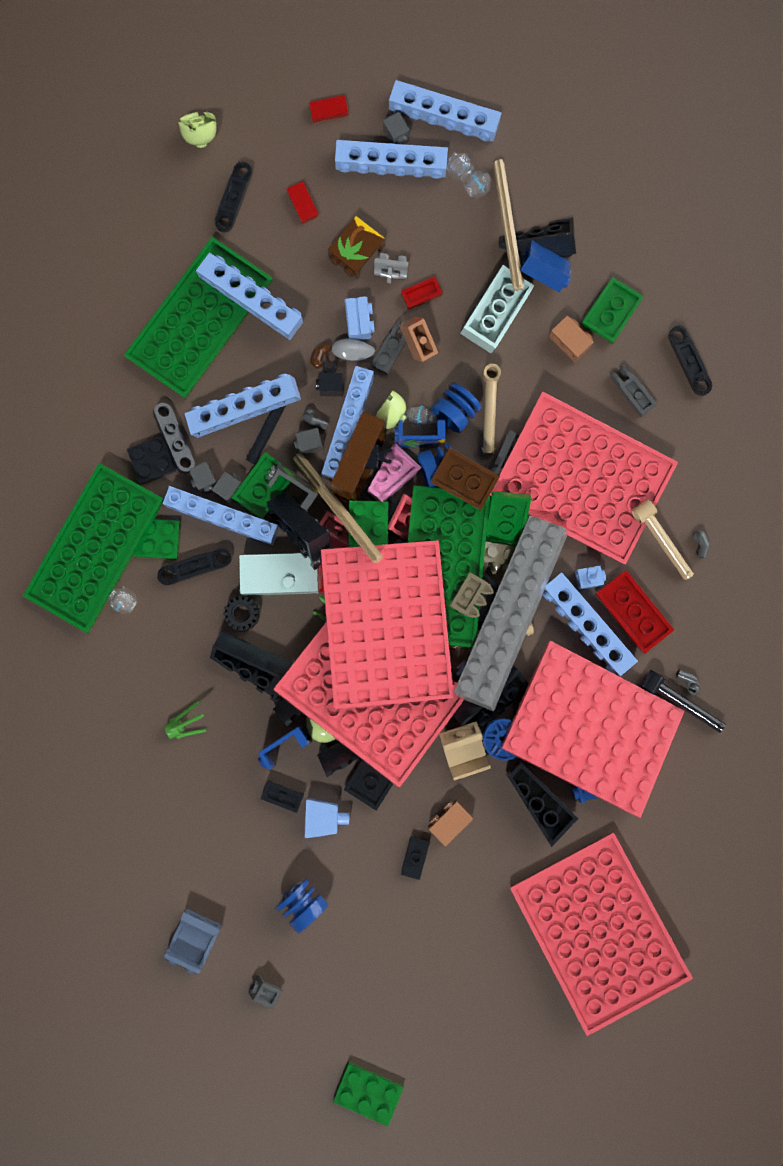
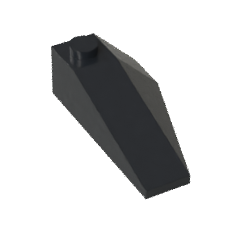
M573 217L551 221L549 226L543 228L534 226L526 233L524 231L515 232L518 251L525 252L533 240L562 257H570L576 254ZM505 236L499 237L498 245L501 249H507Z

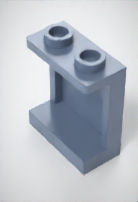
M186 909L163 957L172 965L179 964L185 967V971L191 974H199L222 925Z

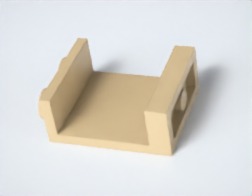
M477 722L439 734L454 781L491 769Z

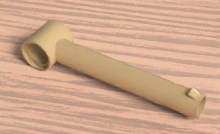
M496 364L487 365L483 372V380L486 386L484 440L481 449L483 454L487 455L494 454L496 450L494 448L497 382L501 375L500 367ZM492 370L497 376L490 378L487 376V372Z
M645 499L631 510L632 515L640 524L645 522L684 580L691 578L694 573L654 516L657 513L656 507L649 499Z

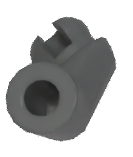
M305 409L303 419L314 427L323 430L327 429L328 421L314 417V410Z
M695 531L692 538L698 541L700 545L697 557L706 559L710 541L704 531Z
M679 669L676 678L685 681L691 695H697L700 691L697 677Z

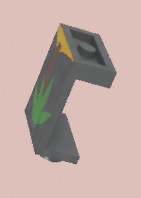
M277 462L275 466L272 465L266 473L267 485L271 487L280 474L304 490L299 501L300 506L308 510L318 495L314 486Z

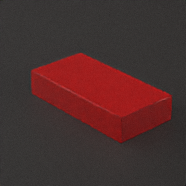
M345 95L309 102L313 123L349 116Z
M303 181L286 188L302 224L319 217Z
M434 276L402 290L401 295L408 310L442 296V291Z

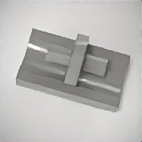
M380 253L378 258H375L374 275L386 277L389 284H391L392 278L407 279L408 262L405 256H397L396 260H389V255Z

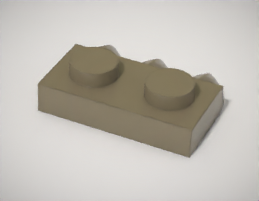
M486 542L483 572L490 563V569L493 574L499 570L500 566L503 574H505L516 547Z
M469 573L449 607L464 616L479 617V611L474 605L485 606L487 604L486 600L480 593L493 594V589L486 581Z

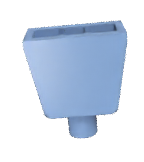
M307 798L305 838L337 834L338 825H349L350 813H338L337 803Z

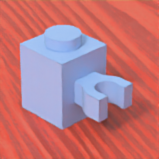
M601 566L575 571L578 590L604 585V581H606L605 571L601 570Z

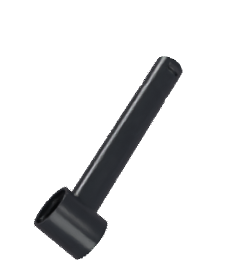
M286 405L270 411L249 454H246L248 462L254 465L257 464Z
M653 670L649 671L640 685L642 689L654 695L656 693L662 695L718 733L723 731L726 723L664 684L665 678Z

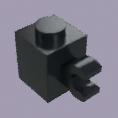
M323 362L322 368L325 373H319V379H316V390H319L320 396H343L342 373H335L337 370L336 362H333L331 369L326 368V362Z
M375 443L364 469L379 470L380 462H385L386 464L393 463L392 460H387L385 457L387 453H393V450L387 448L381 452V447Z

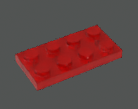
M627 570L623 571L595 593L643 654L647 653L674 631V628Z

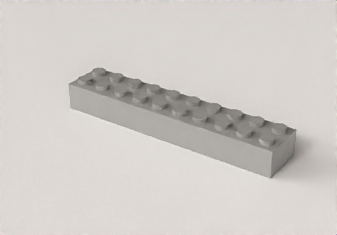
M529 516L454 691L457 697L494 711L567 538L565 527Z

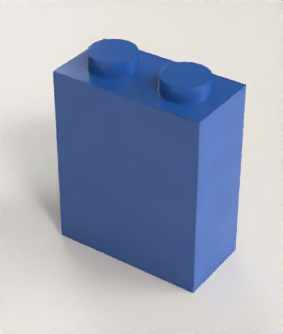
M533 240L530 242L522 255L520 271L560 293L562 288H566L571 280L570 262Z

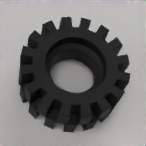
M246 596L234 597L224 607L225 621L231 628L238 631L252 629L258 623V618H260V610L257 604ZM240 606H244L249 610V616L244 621H238L235 618V610Z

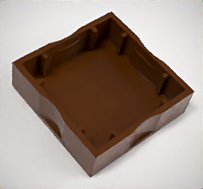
M364 411L362 412L331 482L332 491L338 500L348 504L349 501H358L371 470L364 468L376 443V445L382 448L386 439L385 420Z

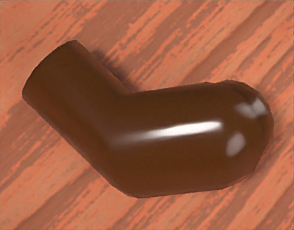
M327 342L312 352L310 362L315 369L322 367V356L331 351Z

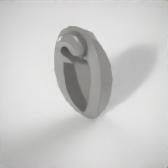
M342 339L336 341L332 346V353L348 361L363 360L371 357L375 352L371 345L356 339Z

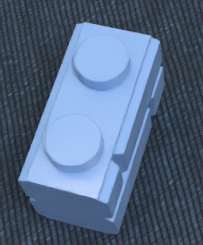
M367 297L345 299L349 339H371V333L375 332L374 321L369 319V314H373L372 303H368Z

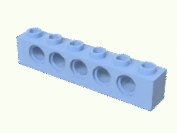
M397 80L389 98V110L394 113L399 112L415 120L427 121L431 125L437 124L448 130L460 131L467 136L473 135L483 141H494L500 123L501 112Z
M337 140L335 166L336 170L341 172L358 171L362 174L374 172L379 175L388 173L397 176H431L432 178L439 179L446 177L448 148ZM356 156L358 159L352 160L351 157ZM370 158H376L377 160H375V161H370L369 159H370ZM389 159H394L395 161H394V162H388L387 160H389ZM407 160H412L413 163L408 164V163H406V161H407ZM429 161L432 164L426 165L424 162Z
M209 253L197 268L196 272L199 278L288 340L292 339L303 324L302 314L297 309H290L281 298L271 296V292L263 286L261 288L258 287L252 278L241 275V272L235 266L225 264V260L219 255L214 256ZM219 272H225L221 277L216 276ZM234 282L240 283L238 287H231ZM249 293H255L253 298H247ZM265 303L271 304L267 309L262 308V305ZM279 314H286L284 319L277 318Z
M355 366L322 470V476L325 479H333L361 414L364 411L374 380V371Z
M281 374L275 380L262 381L259 383V386L254 388L246 387L238 394L231 393L219 401H209L207 405L193 407L184 414L190 434L199 438L299 401L301 397L295 378L290 374ZM280 388V393L274 396V391ZM262 394V400L257 402V397ZM242 401H245V406L242 409H240V403ZM227 407V413L225 415H222L223 409ZM210 413V419L206 422L205 417Z
M169 486L163 501V505L167 508L272 546L280 529L274 523Z
M560 573L546 585L543 596L547 601H552L557 606L555 610L562 617L565 616L569 620L568 625L570 628L581 634L580 639L586 646L590 645L593 648L594 656L599 661L603 660L607 665L605 668L617 676H622L638 662L563 573ZM559 592L567 594L565 602L559 600ZM572 606L579 608L580 614L578 616L572 615ZM585 621L591 622V631L584 629L583 624ZM599 635L605 639L603 646H599L596 642V638ZM611 650H614L617 653V659L615 661H612L609 658V652Z

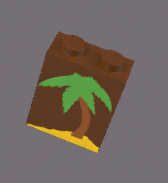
M355 216L329 247V260L337 266L339 264L344 268L343 271L348 276H354L358 279L360 277L359 271L377 249L381 251L385 247V238Z

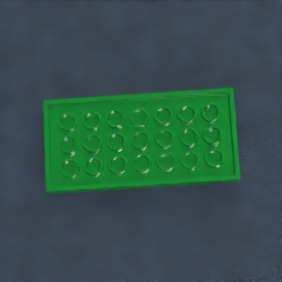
M213 237L210 238L124 354L125 358L184 399L189 396L250 313L199 278L196 270L209 253L214 256L219 255L225 260V264L235 266L241 272V275L252 278L260 288L263 286L267 289L273 281L272 277ZM219 272L216 276L221 277L225 272ZM234 282L231 287H238L240 283ZM249 293L247 298H253L255 293Z
M98 463L24 592L23 597L83 632L90 633L163 505L164 499Z
M413 486L407 543L439 541L449 646L473 648L477 637L478 617L464 616L449 606L469 573L482 579L490 495L483 508L479 510L443 489Z

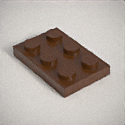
M448 447L429 482L481 510L500 476Z

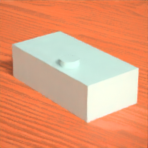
M503 265L460 334L489 353H492L534 285L522 278L524 288L515 291L512 287L510 269Z
M301 553L240 555V594L243 596L318 593V569L314 570L310 566V558H304Z

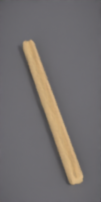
M499 159L494 161L493 165L512 287L515 291H519L524 288L522 272L520 271L521 266L503 160Z
M296 454L293 458L296 465L373 563H379L383 558L382 554L304 455Z

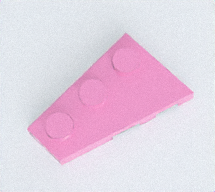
M395 442L391 447L393 453H388L386 459L392 460L393 463L386 464L383 462L367 491L376 501L385 502L421 469V466Z

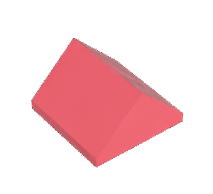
M403 494L388 525V533L407 542L412 498Z

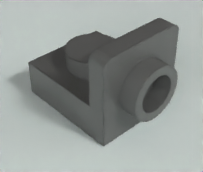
M259 975L250 983L248 990L254 1002L271 1009L274 1008L283 992L280 987L264 981Z

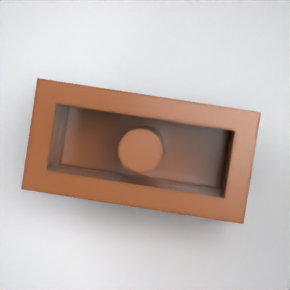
M568 315L551 330L549 335L574 363L594 343L591 335L586 331L584 332L579 327L578 322Z
M413 317L399 325L414 360L423 362L438 354L424 318Z
M456 800L448 802L443 807L444 812L440 816L435 815L429 821V830L445 847L473 820V817Z

